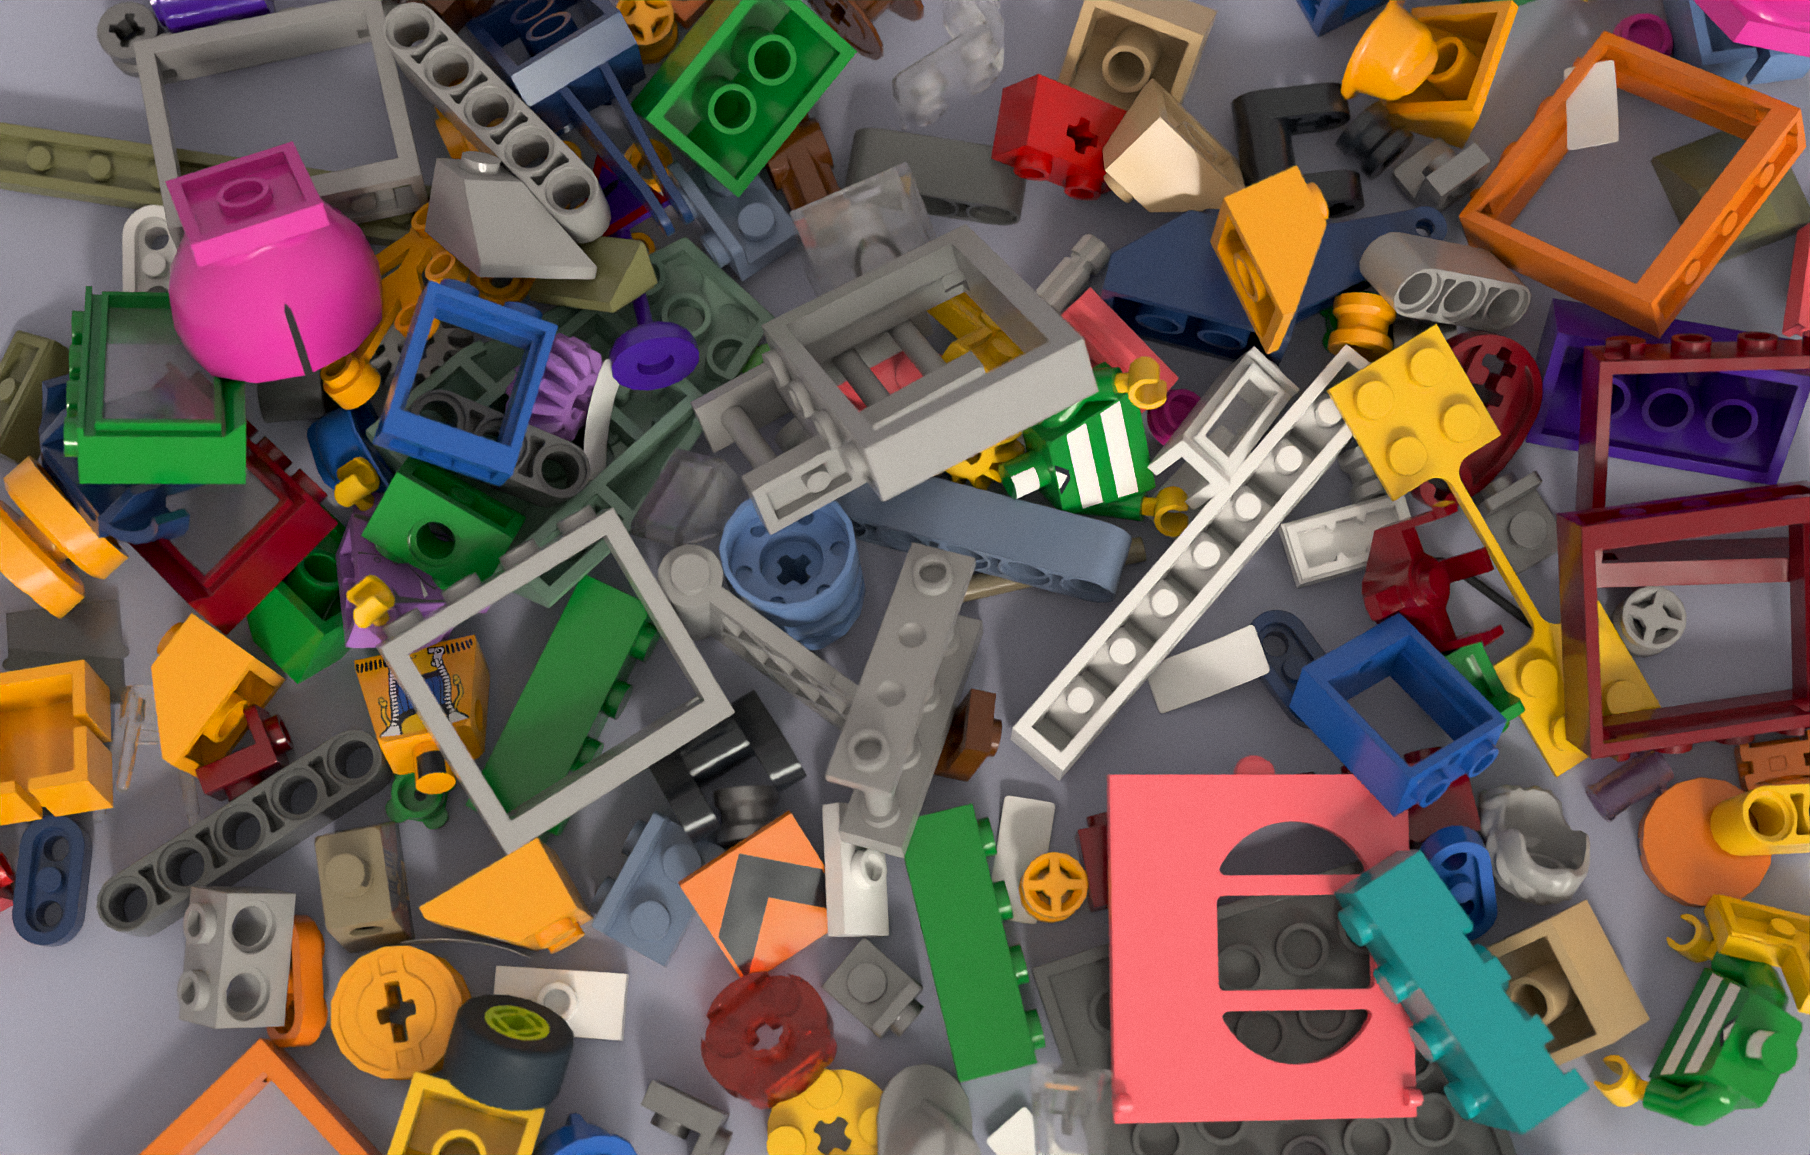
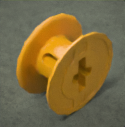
M385 946L359 957L341 976L331 1000V1029L340 1051L361 1071L382 1079L412 1080L415 1071L430 1076L443 1070L444 1056L457 1010L472 996L463 976L446 959L412 946ZM399 986L403 1002L416 1006V1014L406 1018L405 1024L409 1039L407 1041L403 1025L390 1021V1013L400 1009L397 990Z

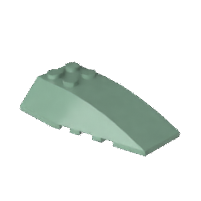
M686 236L649 254L658 283L654 285V288L647 291L646 295L653 322L676 323L687 328L694 336L699 350V362L691 374L682 381L666 388L649 391L632 390L619 384L610 417L606 468L593 480H589L581 492L559 506L545 508L440 467L527 517L507 552L531 538H534L538 547H541L561 535L556 525L557 522L589 504L595 513L602 509L614 508L628 534H632L644 522L702 433L701 426L690 402L738 377L765 335L761 325L773 320L775 317L726 272L720 269ZM632 302L614 313L557 306L543 313L542 320L558 325L555 335L562 333L569 338L574 336L590 344V349L601 354L603 362L609 359V351L616 339L627 330L638 326ZM481 339L459 350L409 394L405 410L425 392L441 389L451 391L505 414L506 403L510 398L506 394V387L514 380L516 374L514 367L520 366L524 349L496 339H492L484 344ZM420 411L419 416L447 425L442 415L436 411ZM380 418L366 429V435L371 443H373ZM579 429L575 439L571 442L584 451L585 430ZM484 435V436H482L483 438H486V439H489V440H492V441H495V442L497 441V437H496V436H491V435ZM374 445L394 475L409 457ZM544 460L541 468L544 480L553 488L564 489L567 476L563 467L555 461ZM434 522L455 541L454 534L446 525ZM601 538L514 590L513 593L550 608L609 555L611 551L604 539ZM501 562L494 574L504 569Z

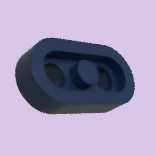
M1283 610L1266 611L1258 615L1250 624L1256 629L1270 668L1269 673L1260 676L1259 679L1292 722L1300 727L1310 729L1289 705L1302 668L1326 653L1297 616ZM1268 636L1279 637L1285 644V653L1281 656L1268 654L1263 647V640Z
M54 815L43 816V819L32 822L22 835L18 855L12 920L18 934L32 944L46 947L66 944L79 933L83 926L92 858V840L87 829L76 820L65 816L55 817ZM65 838L69 844L68 854L62 860L55 861L52 856V847L56 841ZM58 903L62 909V916L55 925L49 926L44 918L45 911L51 904Z

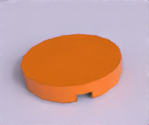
M1699 777L1670 786L1650 802L1639 822L1638 838H1640L1639 847L1642 854L1639 856L1644 872L1661 893L1681 905L1701 908L1707 906L1713 894L1743 899L1760 885L1771 864V855H1731L1721 849L1714 840L1710 829L1711 815L1714 808L1723 800L1745 793V791L1724 780ZM1749 811L1748 818L1751 826L1758 832L1756 817Z

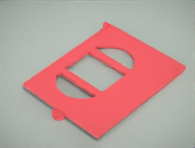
M1257 755L1246 756L1240 759L1235 765L1233 774L1107 775L1112 1115L1115 1124L1417 1117V1106L1422 1105L1424 1097L1421 1090L1416 1088L1415 1044L1408 1031L1414 1024L1401 1003L1397 1005L1392 1003L1380 989L1373 974V970L1378 968V965L1370 952V985L1367 988L1221 990L1218 985L1217 899L1220 896L1334 895L1335 891L1361 875H1223L1219 870L1221 864L1229 852L1243 838L1262 827L1279 822L1291 821L1312 824L1334 834L1348 845L1362 863L1364 870L1361 874H1363L1396 851L1409 850L1408 809L1393 817L1353 774H1275L1272 763ZM1365 1009L1368 1013L1360 1030L1345 1046L1322 1059L1299 1064L1279 1063L1254 1053L1232 1034L1222 1018L1223 1014L1227 1011Z

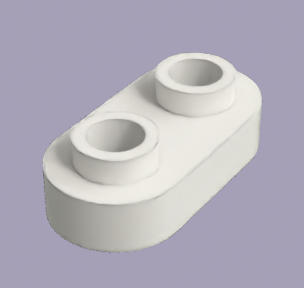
M149 205L135 211L124 225L122 232L123 292H169L171 264L177 249L167 228L164 206ZM160 235H169V241L164 248L152 250V243L155 238Z

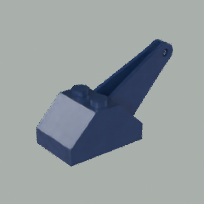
M504 0L464 24L490 69L557 136H562L575 129L646 208L663 234L669 237L675 233V229L652 190L589 114V112L601 105H613L665 199L685 226L695 221L691 210L668 176L627 99L633 91V86L646 79V74L637 42L620 10L609 0Z
M1421 206L1410 210L1327 224L1298 306L1279 350L1270 354H1266L1210 243L1220 209H1205L1203 213L1189 210L1113 252L1100 299L1104 300L1142 340L1232 363L1255 346L1268 360L1274 362L1279 367L1292 338L1295 325L1332 307L1336 296L1344 293L1361 292L1372 286L1360 272V260L1364 251L1374 240L1389 232L1421 236L1416 229H1423L1428 233V236L1421 237L1443 241L1447 233V223L1444 216L1438 210L1428 206Z

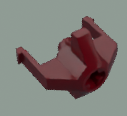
M1442 500L1432 505L1433 510L1399 520L1374 530L1366 571L1362 580V598L1372 621H1375L1378 625L1400 612L1440 653L1483 642L1485 647L1504 634L1502 625L1499 624L1456 636L1446 611L1450 596V583L1494 570L1486 546L1438 561L1423 550L1415 527L1457 512L1458 508L1454 501Z

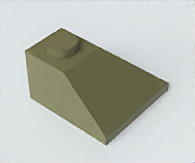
M1721 131L1652 158L1650 162L1680 225L1683 224L1746 140ZM1792 168L1787 171L1717 264L1795 235L1799 229L1810 223V205Z

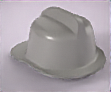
M925 1063L905 1067L893 1076L880 1096L877 1114V1154L981 1155V1150L972 1134V1116L969 1100L958 1080L943 1068Z

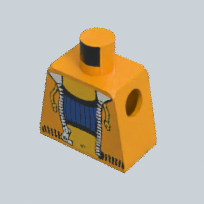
M474 634L438 642L409 655L473 760L478 759L485 752L490 688V670ZM377 655L354 660L357 677L377 740L393 773L398 775L414 773L417 790L425 794H440L452 789L456 783L453 771L382 656Z

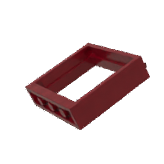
M1810 330L1803 332L1802 339L1778 340V336L1775 334L1751 331L1737 334V340L1733 342H1712L1710 336L1685 333L1673 335L1671 343L1646 344L1644 338L1619 335L1606 338L1605 345L1584 346L1575 511L1605 507L1613 374L1810 369ZM1789 537L1675 540L1595 551L1597 588L1790 582Z
M1803 480L1556 513L1566 740L1591 759L1611 757L1617 762H1623L1631 757V752L1653 749L1663 754H1680L1691 751L1694 743L1716 741L1725 745H1742L1753 742L1756 734L1777 732L1787 736L1805 735V729L1810 728L1809 481ZM1788 525L1792 689L1602 716L1595 551Z

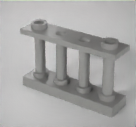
M927 311L819 364L837 386L846 381L851 385L867 406V408L859 411L860 414L874 430L986 374L983 364L972 351L947 364L926 339L934 334ZM903 351L923 377L890 395L870 368ZM765 363L690 402L712 451L716 453L735 442L753 467L752 471L742 475L741 478L760 521L770 535L867 483L863 477L852 480L841 460L838 447L831 451L826 448L816 431L812 416L806 419L800 416L789 396L787 387L784 386L779 389L776 386L773 375ZM792 412L810 436V439L776 456L758 429Z
M914 542L911 543L825 774L827 781L854 788L839 829L841 841L901 858L905 857L983 635L982 620L958 615L976 566V559L974 557Z

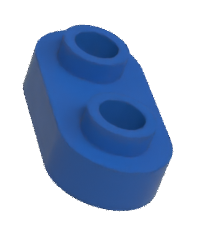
M1466 826L1442 828L1431 834L1423 842L1420 850L1473 923V931L1465 935L1469 941H1472L1489 931L1495 923L1498 914L1491 858L1479 834L1473 829Z

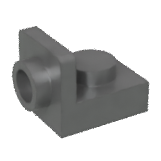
M1437 138L1398 165L1392 173V178L1416 208L1428 206L1441 213L1477 187L1491 160L1476 142L1459 154H1456L1443 139Z
M1537 471L1530 473L1518 480L1514 472L1502 476L1481 490L1485 500L1477 507L1517 576L1558 552L1556 520L1536 490L1543 482Z
M865 937L862 938L821 986L822 989L880 1040L889 1030L900 1037L925 1008L916 1000L924 990L923 986L914 978L912 979Z
M652 1080L640 1104L655 1112L650 1123L685 1140L690 1130L700 1133L691 1155H725L734 1133L724 1128L730 1113L665 1082Z

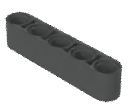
M346 730L335 735L112 876L102 885L97 896V911L100 919L107 927L134 936H151L159 933L184 917L189 907L191 886H233L379 793L390 783L393 771L378 740L362 730ZM371 748L373 764L370 770L359 778H349L346 771V762L349 756L357 749ZM313 782L317 789V800L314 806L307 812L295 814L291 807V797L294 790L304 783ZM256 817L261 826V835L252 847L240 850L236 843V831L242 822ZM200 853L204 860L202 876L194 884L185 886L180 877V867L189 855ZM142 888L147 896V908L139 919L130 922L124 912V903L133 891Z

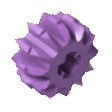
M562 333L555 335L530 416L529 425L570 442L575 439L579 429L585 430L592 392L599 371L604 363L601 360V354L590 349V344L574 336L569 338ZM519 366L514 367L516 372L514 380L506 387V394L509 397L511 396Z

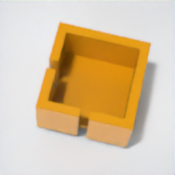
M85 659L0 673V826L43 819L42 807H46L55 817L113 808L112 753L103 744L112 742L110 688Z

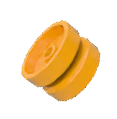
M29 455L3 478L5 490L25 514L21 517L10 506L0 500V571L16 587L28 594L49 613L62 619L86 596L84 584L65 561L67 558L90 576L104 580L127 560L129 555L113 536L110 535L99 539L42 465Z

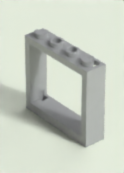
M335 0L301 8L289 7L277 13L243 20H227L213 26L174 34L171 32L163 33L155 38L133 42L167 228L177 250L185 232L165 181L180 177L181 171L164 85L367 42L372 43L398 158L310 176L320 198L340 210L355 224L416 212L429 202L397 63L383 38L382 26L385 20V13L381 0ZM410 184H411V186H406V187H402V188L393 189V188H396V187H400V186H405V185H410Z
M966 224L761 325L770 348L769 351L762 354V358L770 369L776 386L779 389L784 386L787 387L789 396L803 419L812 416L816 431L829 451L838 447L841 460L852 480L863 477L883 502L1098 392L1084 338ZM963 292L1025 353L876 430L871 427L819 365Z
M589 504L574 514L568 515L556 523L561 535L541 547H538L534 538L516 546L499 557L504 569L482 582L476 572L459 580L441 592L446 604L424 617L418 607L404 613L398 619L382 628L388 638L375 645L499 848L507 855L735 713L614 508L602 509L595 513ZM603 538L695 691L696 696L515 809L505 813L408 654Z

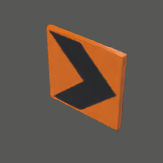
M789 810L678 882L745 986L828 933L825 866Z

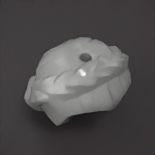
M1503 785L1480 792L1478 795L1480 800L1478 806L1481 824L1480 833L1484 838L1483 843L1491 858L1493 876L1498 881V884L1520 901L1539 906L1553 903L1558 904L1562 901L1571 900L1589 870V835L1581 830L1573 831L1569 827L1563 816L1562 802L1554 795L1552 790H1543L1539 786L1523 789L1520 785Z

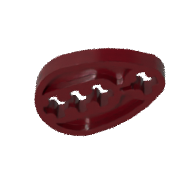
M1484 331L1464 332L1446 340L1471 384L1483 385L1485 383L1484 387L1492 392L1487 403L1483 402L1501 433L1499 437L1471 453L1461 462L1459 476L1470 497L1483 490L1506 467L1518 451L1537 418L1543 395L1540 371L1531 354L1522 345L1510 338ZM1486 354L1496 355V358L1503 362V367L1499 374L1489 372V369L1482 365ZM1428 480L1410 491L1414 499L1430 508L1442 500L1454 501L1457 507L1460 506L1449 486L1446 490L1436 488Z

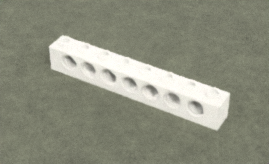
M1345 344L1231 477L1230 485L1213 496L1012 728L1010 739L1057 780L1060 781L1336 461L1338 456L1354 440V436L1326 391L1371 364L1349 345Z

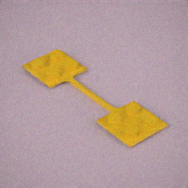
M1437 324L1326 391L1391 501L1397 500L1429 479H1442L1448 484L1483 546H1486L1490 558L1532 627L1531 637L1528 642L1493 664V667L1505 691L1520 698L1525 711L1519 715V718L1554 777H1558L1589 757L1566 740L1561 622L1552 624L1540 616L1460 479L1459 468L1464 458L1499 437L1501 433ZM1597 600L1602 716L1662 708L1601 603Z

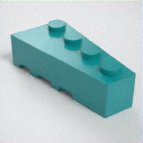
M1398 850L1334 892L1343 908L1338 912V917L1344 930L1358 946L1365 944L1378 965V968L1373 970L1377 984L1392 1003L1396 1005L1401 1003L1414 1024L1408 1029L1413 1043L1429 1062L1433 1063L1436 1061L1449 1082L1444 1086V1092L1453 1108L1466 1121L1471 1119L1475 1123L1524 1135L1590 1089L1576 1068L1571 1069L1567 1073L1561 1072L1544 1048L1546 1043L1554 1039L1550 1031L1537 1014L1531 1018L1524 1008L1516 1002H1512L1505 993L1509 989L1508 981L1511 977L1498 958L1493 956L1479 943L1472 946L1465 935L1473 931V923L1421 850Z

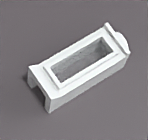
M1253 346L1219 374L1147 468L1157 476L1179 458L1183 457L1203 476L1202 480L1185 501L1193 510L1197 509L1230 485L1231 477L1292 396L1297 394L1300 389L1282 373L1274 362L1268 360Z

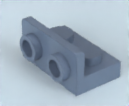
M678 160L666 166L672 182L687 203L694 219L697 220L705 231V234L700 236V240L707 253L720 269L729 264L742 282L803 243L800 229L759 175L753 179L738 198L699 166L688 172L684 170Z
M656 810L648 822L639 819L631 829L622 847L621 853L628 856V859L616 880L609 876L606 877L592 900L589 911L595 913L596 917L591 927L667 968L697 913L678 882L727 850L705 838L693 844L682 826L671 821L667 816Z

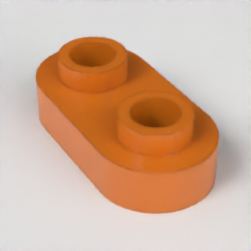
M294 915L284 1026L266 1027L271 1041L276 1046L282 1048L312 1045L320 1036L328 1018V1007L324 998L322 966L325 942L317 924L307 915Z

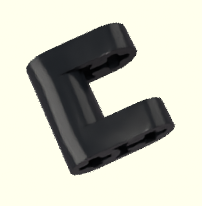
M1325 82L1262 89L1242 94L1233 99L1231 110L1240 169L1245 188L1296 166L1291 135L1329 131L1349 122L1351 119L1349 103L1341 94V83ZM1334 170L1302 174L1306 184L1314 182L1320 189L1327 204L1328 219L1354 214L1365 206L1360 173L1353 170Z
M754 689L730 703L735 711L734 714L649 766L668 803L693 844L722 828L700 788L752 757H757L778 793L807 777L787 740Z

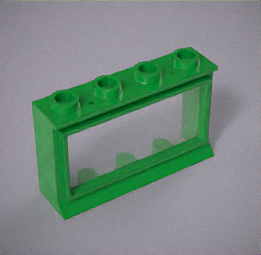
M86 286L84 311L72 310V345L69 346L70 380H67V417H64L65 457H78L79 484H246L245 381L211 376L188 354L174 328L169 292L102 291V294H93L92 286Z

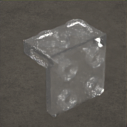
M942 0L943 26L953 39L903 69L892 79L894 117L902 130L911 127L915 123L919 127L933 123L946 112L949 102L967 91L970 95L980 93L998 79L999 71L1003 69L1004 19L997 11L1001 8L999 0Z

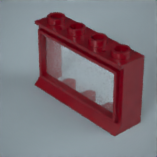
M169 364L165 369L170 374L151 392L161 390L185 419H214V388L198 373L188 382ZM247 419L246 484H206L166 497V506L171 512L184 508L189 513V529L185 535L172 540L161 538L148 543H129L186 603L225 636L339 524L319 505L328 494L300 468L290 477L285 471L293 462L266 436L257 444L253 443L251 439L259 431Z

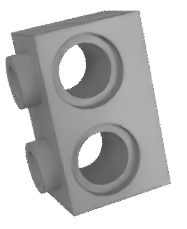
M191 886L189 907L185 912L183 929L186 936L184 967L177 986V997L180 1004L179 1020L214 1029L284 1026L296 893L264 887ZM237 915V924L234 931H232L233 921ZM231 982V990L228 997L226 998L227 988L229 983Z

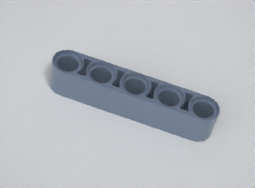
M931 477L884 502L868 483L835 500L852 521L855 539L906 553L909 552L911 543L914 542L974 557L976 559L974 571L1096 603H1108L1115 599L1132 543L1131 535L1116 525L1020 499L1014 500L1009 496L936 477Z

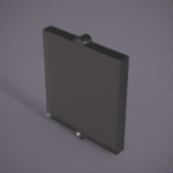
M111 599L80 603L62 619L55 617L44 608L6 613L8 658L2 663L5 670L15 671L85 659L110 688V705L127 703L124 658L129 655L130 651L127 646L123 645L120 601Z

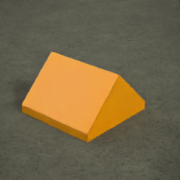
M1513 0L1412 8L1411 14L1427 26L1432 34L1438 50V61L1433 72L1413 93L1403 95L1398 100L1379 98V101L1389 110V120L1397 127L1405 126L1411 132L1434 140L1441 138L1446 144L1463 149L1481 115L1519 6Z

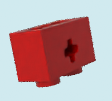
M1038 73L1003 88L991 159L1014 167L1013 172L1021 178L1033 181L1046 180L1064 187V193L1071 198L1085 201L1097 200L1101 197V194L1112 191L1103 177L1107 172L1104 168L1102 149L1127 111Z

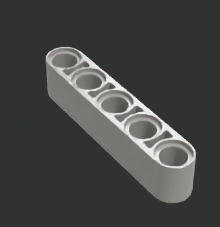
M415 2L404 3L392 9L385 17L382 33L386 44L405 77L479 152L498 157L501 160L500 165L526 185L576 243L592 242L601 237L609 227L611 211L598 179L592 170L432 9L424 4ZM425 39L421 44L410 47L416 41ZM465 78L460 84L448 87L451 82ZM506 117L499 125L487 127L496 118ZM536 158H547L537 167L525 168L529 162ZM589 198L583 206L577 209H565L575 199Z

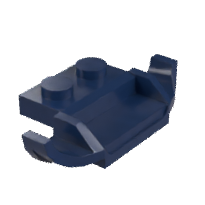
M69 374L42 381V419L39 426L42 467L97 537L100 539L111 535L120 541L141 544L161 538L172 540L184 536L189 529L190 515L184 508L171 512L166 506V497L206 484H79L78 457H65L64 417H67L66 390L67 380H70ZM161 390L148 394L134 395L127 400L104 406L103 418L185 419Z

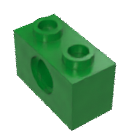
M409 456L396 472L361 536L374 543L376 550L387 559L396 563H409L432 576L433 582L439 588L445 590L476 572L481 582L491 577L500 564L499 557L507 552L527 517L437 465ZM439 522L446 525L454 534L455 541L448 542L438 539L431 532L428 523Z

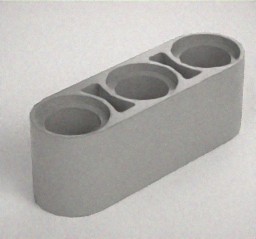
M1389 232L1374 240L1364 251L1360 260V272L1363 277L1398 314L1405 317L1487 331H1502L1520 320L1527 311L1531 300L1529 289L1487 249L1401 232Z

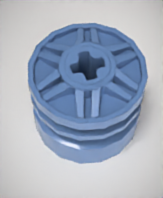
M751 498L739 505L725 524L719 546L722 569L731 594L810 651L825 648L844 636L861 614L866 588L852 521L839 503L834 500L772 535L768 533L760 521Z

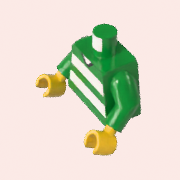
M1142 356L1135 359L1130 364L1128 373H1123L1119 367H1111L1106 362L1093 367L1092 371L1098 392L1022 430L1027 452L1000 464L998 467L1001 481L1008 494L1014 500L1038 489L1056 509L1073 514L1141 522L1144 520L1145 515L1153 516L1157 530L1170 537L1180 536L1189 525V517L1186 514L1168 512L1171 510L1187 511L1189 509V506L1185 503L1188 496L1180 487H1166L1160 490L1156 498L1148 497L1147 491L1156 488L1153 472L1147 468L1151 460L1140 408L1155 409L1161 406L1167 398V383L1160 379V366L1151 357Z
M1682 914L1680 918L1695 927L1694 938L1689 943L1680 945L1667 936L1666 941L1668 945L1692 962L1712 961L1711 969H1703L1648 1076L1650 1078L1649 1082L1642 1080L1624 1058L1618 1055H1608L1602 1061L1611 1071L1620 1075L1621 1078L1611 1085H1605L1596 1080L1593 1083L1612 1104L1618 1107H1627L1641 1100L1643 1101V1108L1693 1126H1706L1734 1110L1759 1109L1767 1102L1780 1074L1790 1071L1797 1062L1798 1048L1796 1043L1803 1031V1023L1786 1012L1789 998L1781 977L1771 965L1719 953L1709 926L1694 915Z

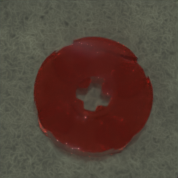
M767 971L754 972L735 980L717 995L706 1015L710 1022L706 1029L705 1041L701 1037V1054L706 1068L727 1093L734 1098L749 1102L758 1109H770L778 1103L788 1101L806 1091L821 1076L825 1067L834 1061L837 1054L834 1023L827 1005L812 985L803 978L789 973L787 974L790 978L782 975L770 976ZM767 1024L773 1031L780 1027L783 1028V1032L778 1038L779 1042L769 1050L763 1048L759 1051L753 1049L760 1041L759 1035L756 1032L762 1026Z

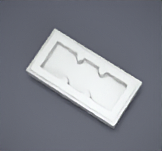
M1388 495L1281 524L1278 530L1297 589L1366 570L1374 530L1411 517L1405 496L1403 495L1397 500L1391 501Z
M837 802L822 805L828 936L870 938L889 936L885 853L841 841L839 829L849 803Z
M496 966L493 995H511L529 999L548 1007L565 1019L574 1033V1038L624 1041L628 974Z

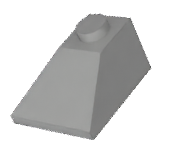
M466 151L462 153L461 159L436 158L425 232L478 277L595 279L597 266L526 185L500 165L501 160L498 157L483 152Z

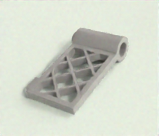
M685 544L672 549L664 556L658 567V584L692 641H699L712 636L842 731L858 688L857 684L724 588L721 563L711 550L700 545Z

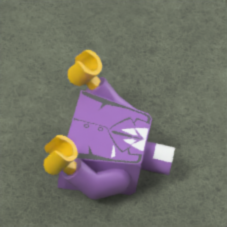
M356 457L337 469L336 473L337 478L341 481L336 484L334 489L336 501L344 507L352 505L354 507L335 557L345 647L375 648V645L388 638L382 628L398 619L399 616L418 607L424 617L446 604V601L441 594L443 590L433 582L432 576L409 563L401 564L387 559L376 550L374 543L361 536L382 496L378 492H374L380 485L375 468L363 457ZM431 531L440 540L454 541L446 534ZM490 605L478 613H487ZM451 628L450 630L446 631L445 633L441 634L440 636L436 637L435 639L431 640L430 642L426 643L425 645L421 646L420 648L416 649L408 655H411L415 652L430 647L438 642L448 640L453 628Z

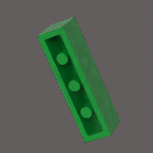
M585 575L577 583L482 771L483 777L505 813L515 809L602 754L604 743L599 741L598 738L608 718L617 720L624 711L633 689V685L627 683V680L637 660L645 663L650 658L660 637L659 631L639 599L588 575ZM468 799L465 806L478 814L474 805ZM571 816L536 838L546 844L550 834L559 836L565 829Z
M973 803L919 816L904 857L959 1083L1035 1065L1038 1063L1035 1050L1046 1047L1037 1009L1024 1010L1018 985L1030 982L1021 945L1017 944L1008 947L1002 923L1004 920L1013 918L1004 880L992 883L986 857L997 855L991 824L988 817L976 819Z

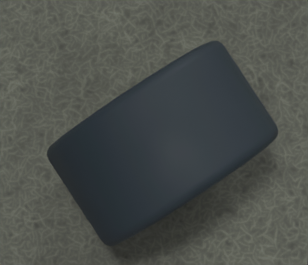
M492 994L470 998L457 1010L444 1056L443 1072L454 1088L466 1097L486 1106L508 1111H532L548 1106L560 1093L574 1046V1033L565 1019L548 1007L529 999L511 995Z

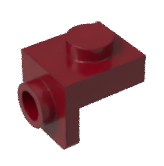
M257 704L243 709L255 744L196 769L195 771L204 794L221 802L228 799V802H231L290 764L286 752L294 749L290 733L279 714L270 716L268 711Z

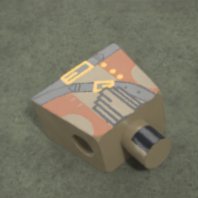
M390 821L334 831L315 837L316 859L327 931L351 954L379 949L385 946L402 945L401 942L415 940L399 823ZM378 926L371 929L361 930V927Z

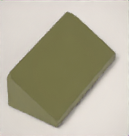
M601 236L592 242L576 243L597 266L595 279L535 278L528 294L530 300L537 303L614 313L654 288V285L658 282L646 246L642 241Z
M17 330L0 362V457L17 465L29 455L37 461L41 454L39 426L42 419V381L69 374V348L55 340Z

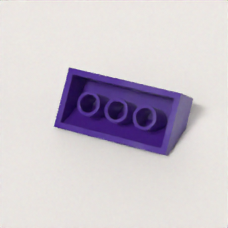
M1552 298L1535 361L1542 379V402L1537 418L1527 434L1525 442L1578 452L1584 346L1605 345L1606 338L1619 335L1641 337L1646 340V344L1671 343L1673 335L1685 333L1707 335L1712 338V342H1733L1737 340V334L1748 331L1674 319L1659 339L1584 303ZM1778 337V340H1795V339H1789V338ZM1810 369L1613 374L1608 457L1766 485L1777 484L1810 393Z

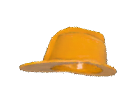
M1389 0L1385 9L1371 23L1358 42L1342 79L1341 94L1344 99H1353L1358 94L1363 93L1384 100H1398L1403 95L1413 93L1433 72L1438 61L1437 46L1428 27L1404 8L1405 0Z

